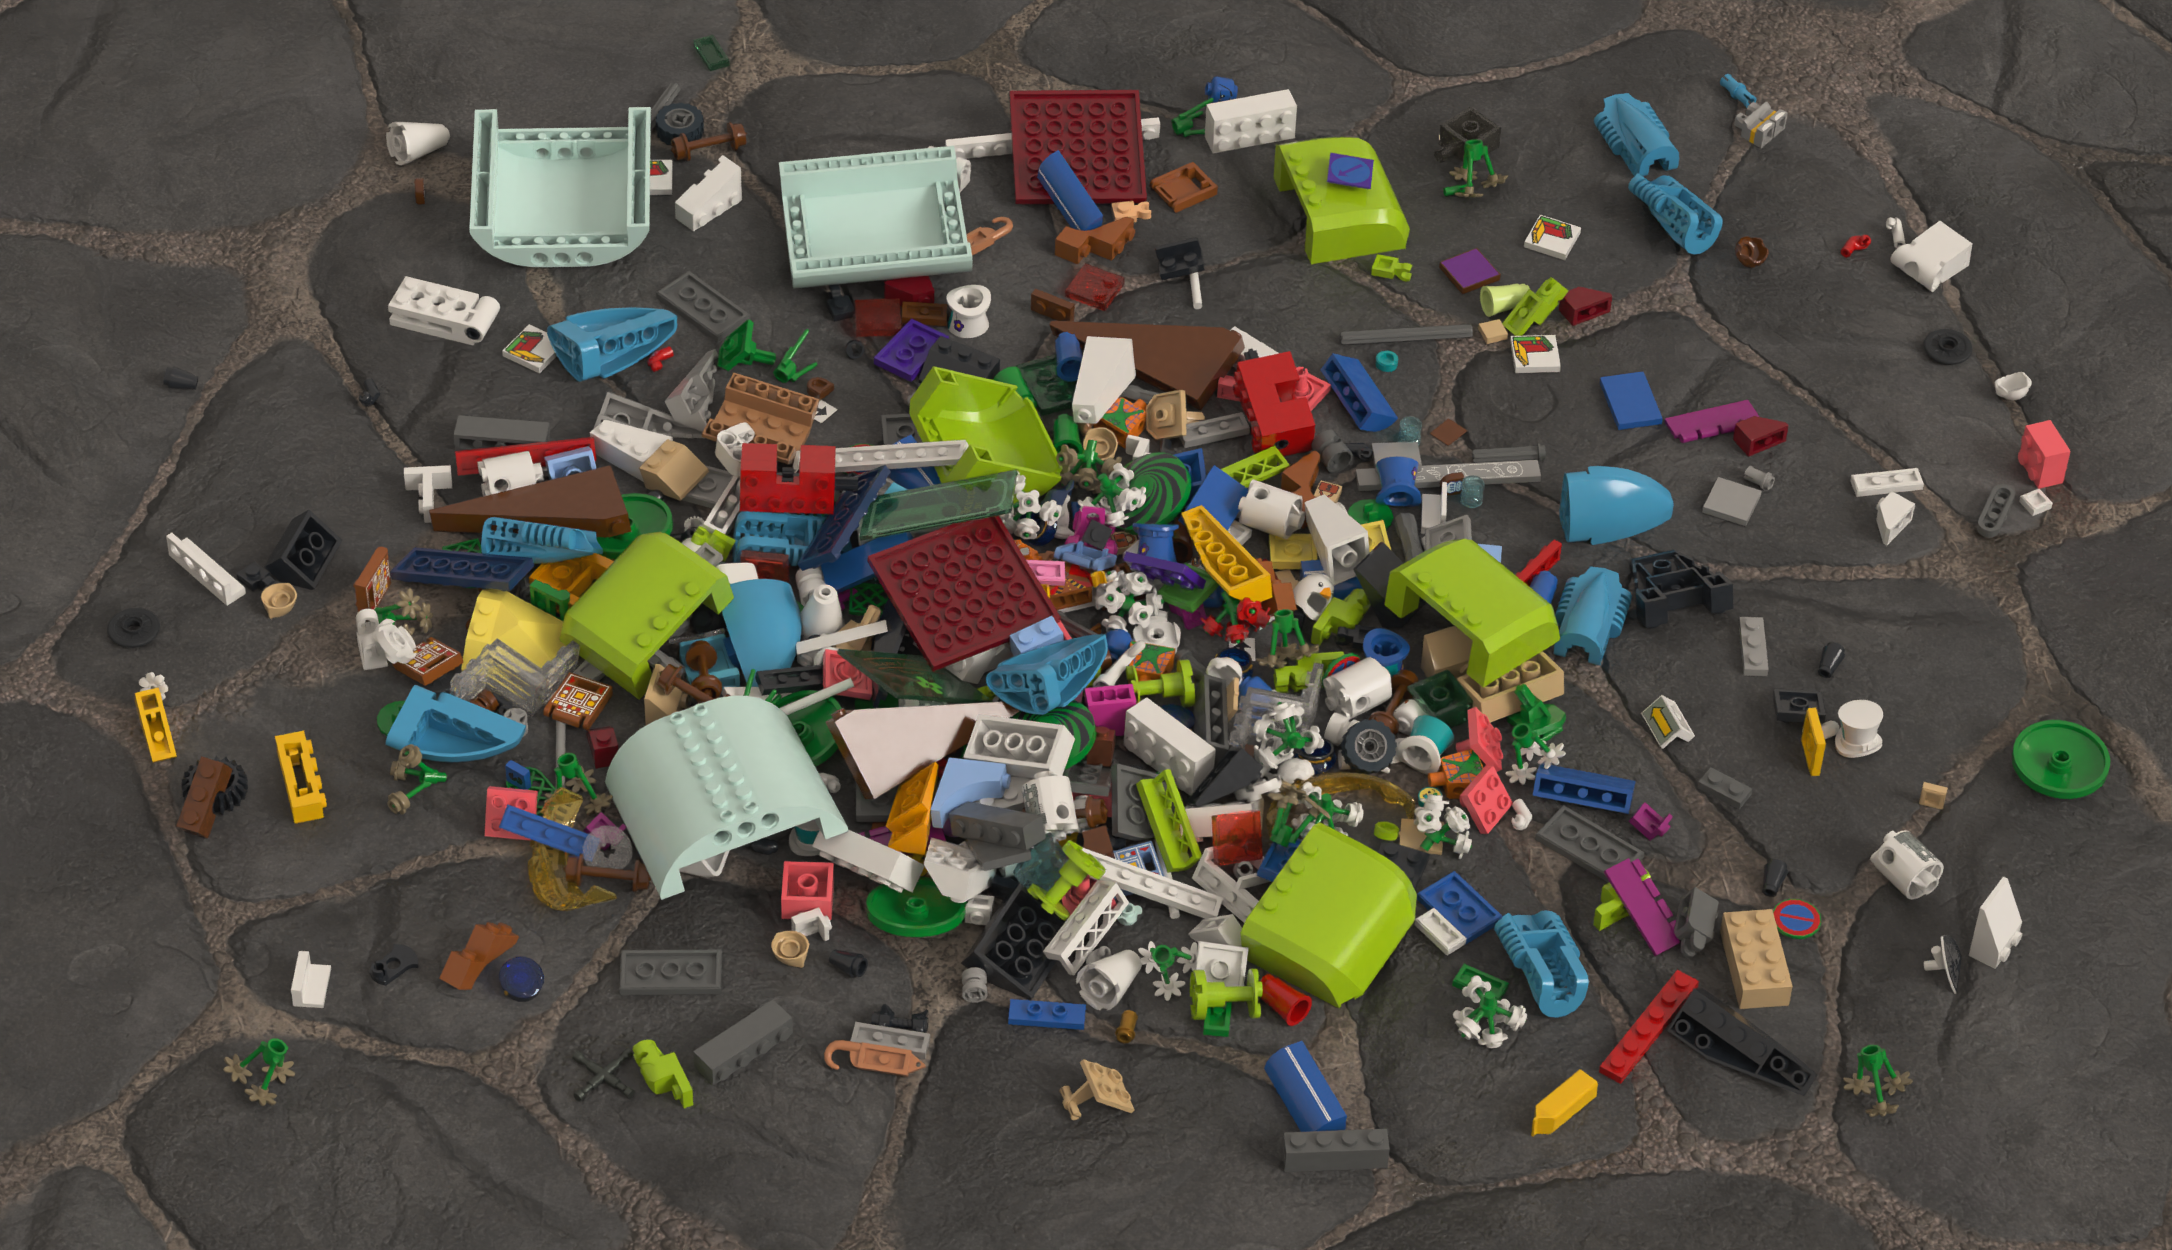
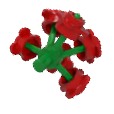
M1224 590L1221 592V595L1226 603L1223 605L1225 609L1217 618L1212 615L1207 619L1201 617V621L1205 623L1203 629L1206 631V634L1211 636L1217 634L1222 638L1223 634L1221 631L1224 626L1220 621L1228 613L1231 621L1227 623L1225 641L1239 644L1248 638L1249 630L1247 629L1250 628V624L1256 627L1254 632H1257L1259 627L1264 629L1266 625H1269L1271 616L1268 615V612L1271 608L1268 607L1265 611L1261 608L1259 601L1253 602L1248 597L1241 601L1230 596Z

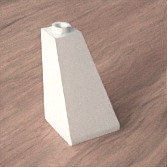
M1087 336L1072 402L1075 423L1097 424L1133 381L1136 373L1132 339Z
M1325 494L1304 502L1306 522L1325 575L1331 578L1333 585L1356 577L1353 569L1370 553L1368 531Z

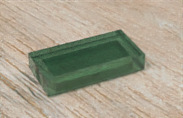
M714 35L693 40L695 49L709 71L730 66L729 58Z

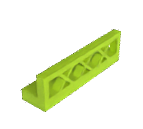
M1273 446L1221 470L1248 488L1252 480L1261 482L1283 472L1290 465L1276 446Z
M1167 769L1153 779L1140 780L1136 783L1167 872L1186 871L1201 859L1202 854L1170 769ZM1164 780L1167 784L1166 792L1162 784ZM1172 802L1174 803V806H1175V812H1174V814H1173L1172 809H1171ZM1180 824L1182 825V828H1183V834H1182V836H1181L1180 831H1179ZM1188 846L1190 847L1192 853L1191 858H1189V855L1187 853Z

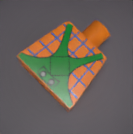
M1118 398L1098 423L1094 424V428L1102 427L1111 430L1117 438L1118 445L1126 449L1127 436L1138 437L1145 429L1147 404L1142 399L1131 403L1125 398Z
M1131 641L1130 647L1134 645L1136 641ZM1145 643V648L1129 664V666H1135L1138 681L1160 679V674L1171 673L1174 667L1175 648Z
M1473 749L1442 757L1439 772L1428 773L1429 787L1443 786L1447 798L1460 799V795L1483 769L1481 760Z

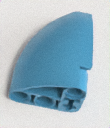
M1590 466L1588 467V474L1586 471L1564 473L1559 516L1567 543L1588 541L1590 538L1591 544L1596 545L1628 538L1657 527L1672 517L1674 502L1671 493L1664 486L1646 475L1617 467Z
M753 579L730 584L734 599L722 610V614L746 682L748 681L751 669H755L757 672L790 668L797 653L796 644L800 642L801 613L791 585L784 581L772 579ZM754 675V680H753V683H752V687H758V684H757L756 679H755V675Z
M414 685L388 733L386 745L401 751L403 747L413 744L419 747L422 759L452 763L489 758L515 748L526 731V725L445 692L440 693L438 699H436L435 692Z

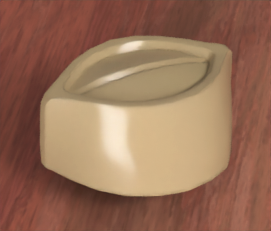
M1102 427L1089 429L1083 442L1084 450H1086L1088 440L1097 441L1095 452L1098 453V458L1103 461L1110 457L1114 459L1118 445L1115 434L1111 430Z
M290 583L272 584L265 588L261 594L263 605L270 619L289 613L297 598L296 590Z
M797 931L776 933L771 944L775 957L788 966L803 968L809 949V941L806 936Z

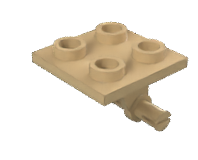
M1084 1059L1080 1064L1087 1081L1073 1094L1069 1086H1063L1059 1090L1064 1099L1062 1102L1063 1106L1069 1111L1072 1120H1077L1081 1117L1077 1105L1093 1096L1097 1102L1129 1113L1134 1111L1131 1096L1124 1087L1121 1074L1115 1069H1110Z

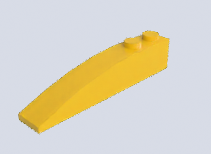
M1202 505L1181 513L1206 572L1230 596L1241 601L1248 597L1251 601H1259L1260 603L1272 598L1270 574Z

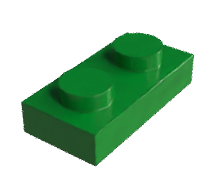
M1225 1002L1224 1007H1207L1203 1035L1229 1037L1232 1002Z

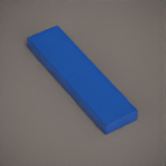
M508 804L499 828L575 856L584 854V859L591 862L600 842L598 837Z

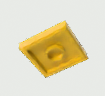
M1808 708L1801 742L1810 775L1820 776L1826 742L1817 709Z

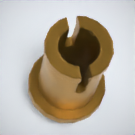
M1126 1010L1122 1013L1120 1026L1115 1031L1117 1040L1121 1043H1129L1135 1038L1134 1028L1138 1019V1015L1134 1011Z

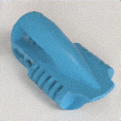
M1629 93L1615 94L1604 98V111L1596 115L1594 124L1615 155H1621L1634 176L1637 173L1647 176L1649 167L1654 164V160H1658L1665 171L1678 168L1679 152L1669 140L1668 131L1648 102L1634 99Z
M1637 173L1631 179L1628 186L1629 191L1648 205L1652 215L1675 243L1688 253L1694 255L1703 253L1714 244L1722 228V217L1674 178L1666 175L1650 182Z
M741 511L737 516L733 539L736 542L732 548L733 563H752L755 566L778 564L796 566L828 514H824V517H822L821 514L813 516L812 513L807 515L799 513L797 515V513ZM740 533H745V537L741 538ZM850 541L843 547L840 552L841 554L852 550Z
M497 517L488 518L483 525L481 540L483 554L528 557L533 559L534 564L556 563L593 555V553L603 554V549L598 544L596 532ZM496 524L497 530L494 532V530H491V526ZM513 528L519 529L518 534L513 533Z
M1589 567L1585 574L1580 575L1579 578L1571 577L1567 579L1555 614L1557 624L1561 627L1559 630L1560 641L1555 643L1554 655L1566 657L1568 649L1576 645L1584 647L1585 652L1589 653L1588 663L1601 665L1609 638H1616L1621 634L1632 600V594L1622 588L1619 582V573L1606 568Z
M1547 910L1540 911L1535 915L1512 916L1510 913L1505 914L1495 924L1494 930L1514 966L1522 968L1527 977L1532 995L1541 1012L1548 1017H1562L1575 1011L1582 1004L1586 996L1589 984L1588 975L1579 960L1580 951L1559 915Z

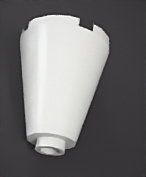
M392 122L388 126L391 127L390 132L386 133L389 153L391 157H396L398 161L395 163L398 165H406L447 145L450 139L449 130L443 124Z
M830 585L816 587L801 611V635H804V640L808 639L811 635L821 636L822 633L826 635L836 633L845 626L837 591Z
M1124 950L1084 966L1078 972L1076 983H1080L1081 990L1079 993L1087 1004L1097 1010L1102 1008L1111 1010L1119 1003L1142 967L1140 957L1132 950Z

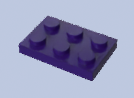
M911 319L874 357V365L912 382L922 371L928 352L940 336L949 339V336Z
M1127 551L1123 559L1131 566L1130 569L1132 571L1144 573L1147 576V580L1151 582L1158 579L1166 585L1174 586V583L1180 584L1182 588L1192 591L1194 588L1204 589L1206 583L1205 579L1185 564Z

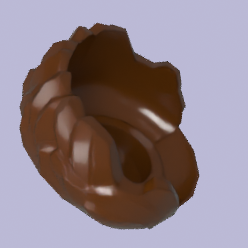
M1746 236L1742 237L1736 244L1735 255L1745 267L1754 268L1759 266L1768 257L1769 250L1765 247L1761 238Z

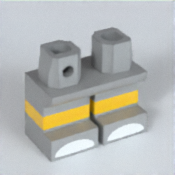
M1752 102L1747 108L1746 115L1740 112L1735 117L1734 125L1742 129V138L1762 148L1785 129L1788 112L1782 109L1776 112L1771 109L1768 102L1761 106Z

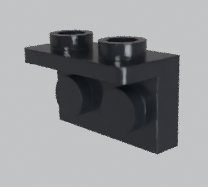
M1197 237L1155 247L1161 280L1205 271L1203 252Z

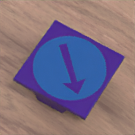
M1330 153L1327 182L1371 189L1374 160Z

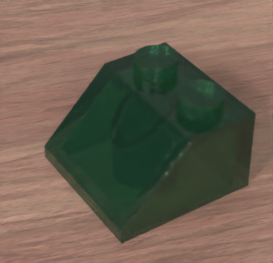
M1448 669L1407 686V691L1426 715L1441 720L1449 728L1468 721L1467 710L1473 708V700Z

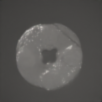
M605 825L594 829L586 837L583 844L584 859L588 866L624 869L632 858L633 847L628 835L622 829L615 826ZM606 843H610L611 848L615 849L614 854H610L609 857H604V852L600 851L601 847L606 846Z

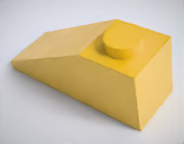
M159 687L135 693V704L152 762L177 757Z

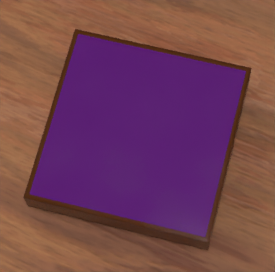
M1478 248L1439 263V268L1462 294L1499 281L1501 276Z

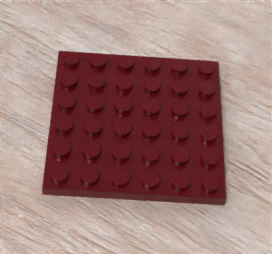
M1139 90L1009 91L1015 204H1055L1037 176L1041 163L1057 150L1060 151L1095 204L1128 201L1141 203L1147 201Z
M987 511L982 512V513L977 514V515L987 514ZM991 511L990 515L961 520L868 556L867 562L932 672L1010 642L1011 634L1050 616L1054 618L1056 623L1060 622L1061 617L996 511Z

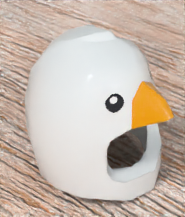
M1316 573L1307 575L1293 589L1296 605L1300 606L1304 613L1315 621L1319 619L1327 605L1331 602L1334 593V585L1331 582V578L1327 575Z

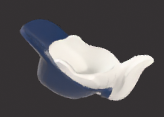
M1072 479L1064 489L1049 490L1044 500L1040 503V505H1043L1047 501L1055 500L1057 505L1062 506L1059 519L1052 526L1048 525L1047 527L1048 534L1055 538L1067 539L1068 536H1074V532L1068 528L1069 512L1067 508V503L1070 501L1075 484Z

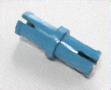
M1730 74L1724 75L1728 81L1723 77L1721 78L1720 85L1725 87L1734 99L1742 102L1746 108L1750 105L1748 101L1756 103V97L1746 90L1744 84L1738 83Z

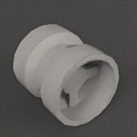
M974 967L963 971L962 984L964 986L962 987V997L964 1000L978 1003L986 999L987 986L985 984L987 983V973L983 969Z

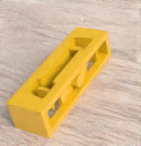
M304 731L275 736L277 754L294 823L324 818L323 808L327 807L325 794L319 793V790L322 789L320 775L315 776L314 773L318 771L316 758L310 757V754H313L311 739L306 740ZM299 759L302 762L307 788L297 789L292 766L300 765Z

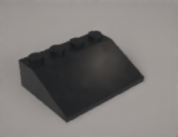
M1019 883L1006 895L961 964L967 969L974 967L983 969L987 973V982L1031 1000L1057 962V960L1047 958L1043 951L1066 921L1058 917L1055 912L1053 914L1047 912L1041 906L1043 901L1034 898L1028 893L1027 888Z

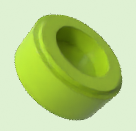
M1378 822L1375 824L1374 835L1376 837L1390 841L1398 838L1399 828L1395 824L1390 822Z

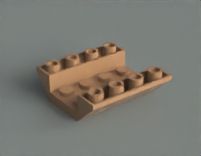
M733 373L726 386L725 400L715 420L709 419L702 432V437L717 442L719 432L745 422L755 432L754 438L749 443L777 444V461L793 464L796 451H800L801 445L805 444L810 434L820 399Z

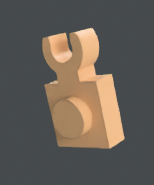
M1133 201L1111 204L1114 221L1123 217H1131L1134 219V222H1137V218H1151L1149 202H1141L1138 205H1134Z

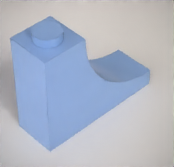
M949 758L930 809L933 827L943 828L949 818L948 813L966 802H974L983 798H1003L1005 789H1009L1011 783V776L1007 774L1006 764Z

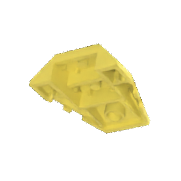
M482 589L477 597L468 629L463 655L464 663H462L461 669L464 673L484 677L497 673H507V675L519 671H530L532 673L561 670L567 648L566 645L560 642L563 621L508 591Z

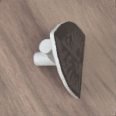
M1949 935L1941 936L1942 950L1940 946H1934L1931 949L1935 960L1924 961L1925 971L1946 969L1950 985L1954 994H1956L1962 955L1955 940Z

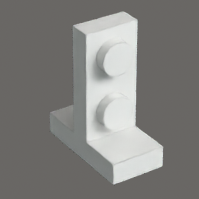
M451 465L404 468L405 489L419 490V497H423V500H419V514L424 513L425 523H432L429 510L434 509V489L452 488Z

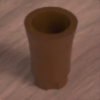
M1180 513L1172 523L1179 524V528L1173 531L1174 536L1172 539L1177 563H1184L1191 559L1194 543L1187 527L1178 521L1181 517Z

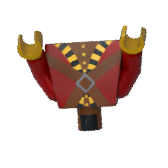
M1054 558V559H1052L1051 561H1062V560H1061V559H1056V558ZM1065 563L1064 586L1041 585L1056 610L1091 603L1092 587L1096 588L1102 583L1106 584L1107 580L1104 571H1096L1091 574L1084 569H1080L1076 564Z

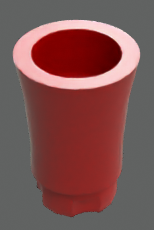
M1271 974L1263 976L1260 981L1262 982L1263 989L1261 999L1272 1007L1289 1026H1295L1300 1023L1311 1009V997L1297 991Z

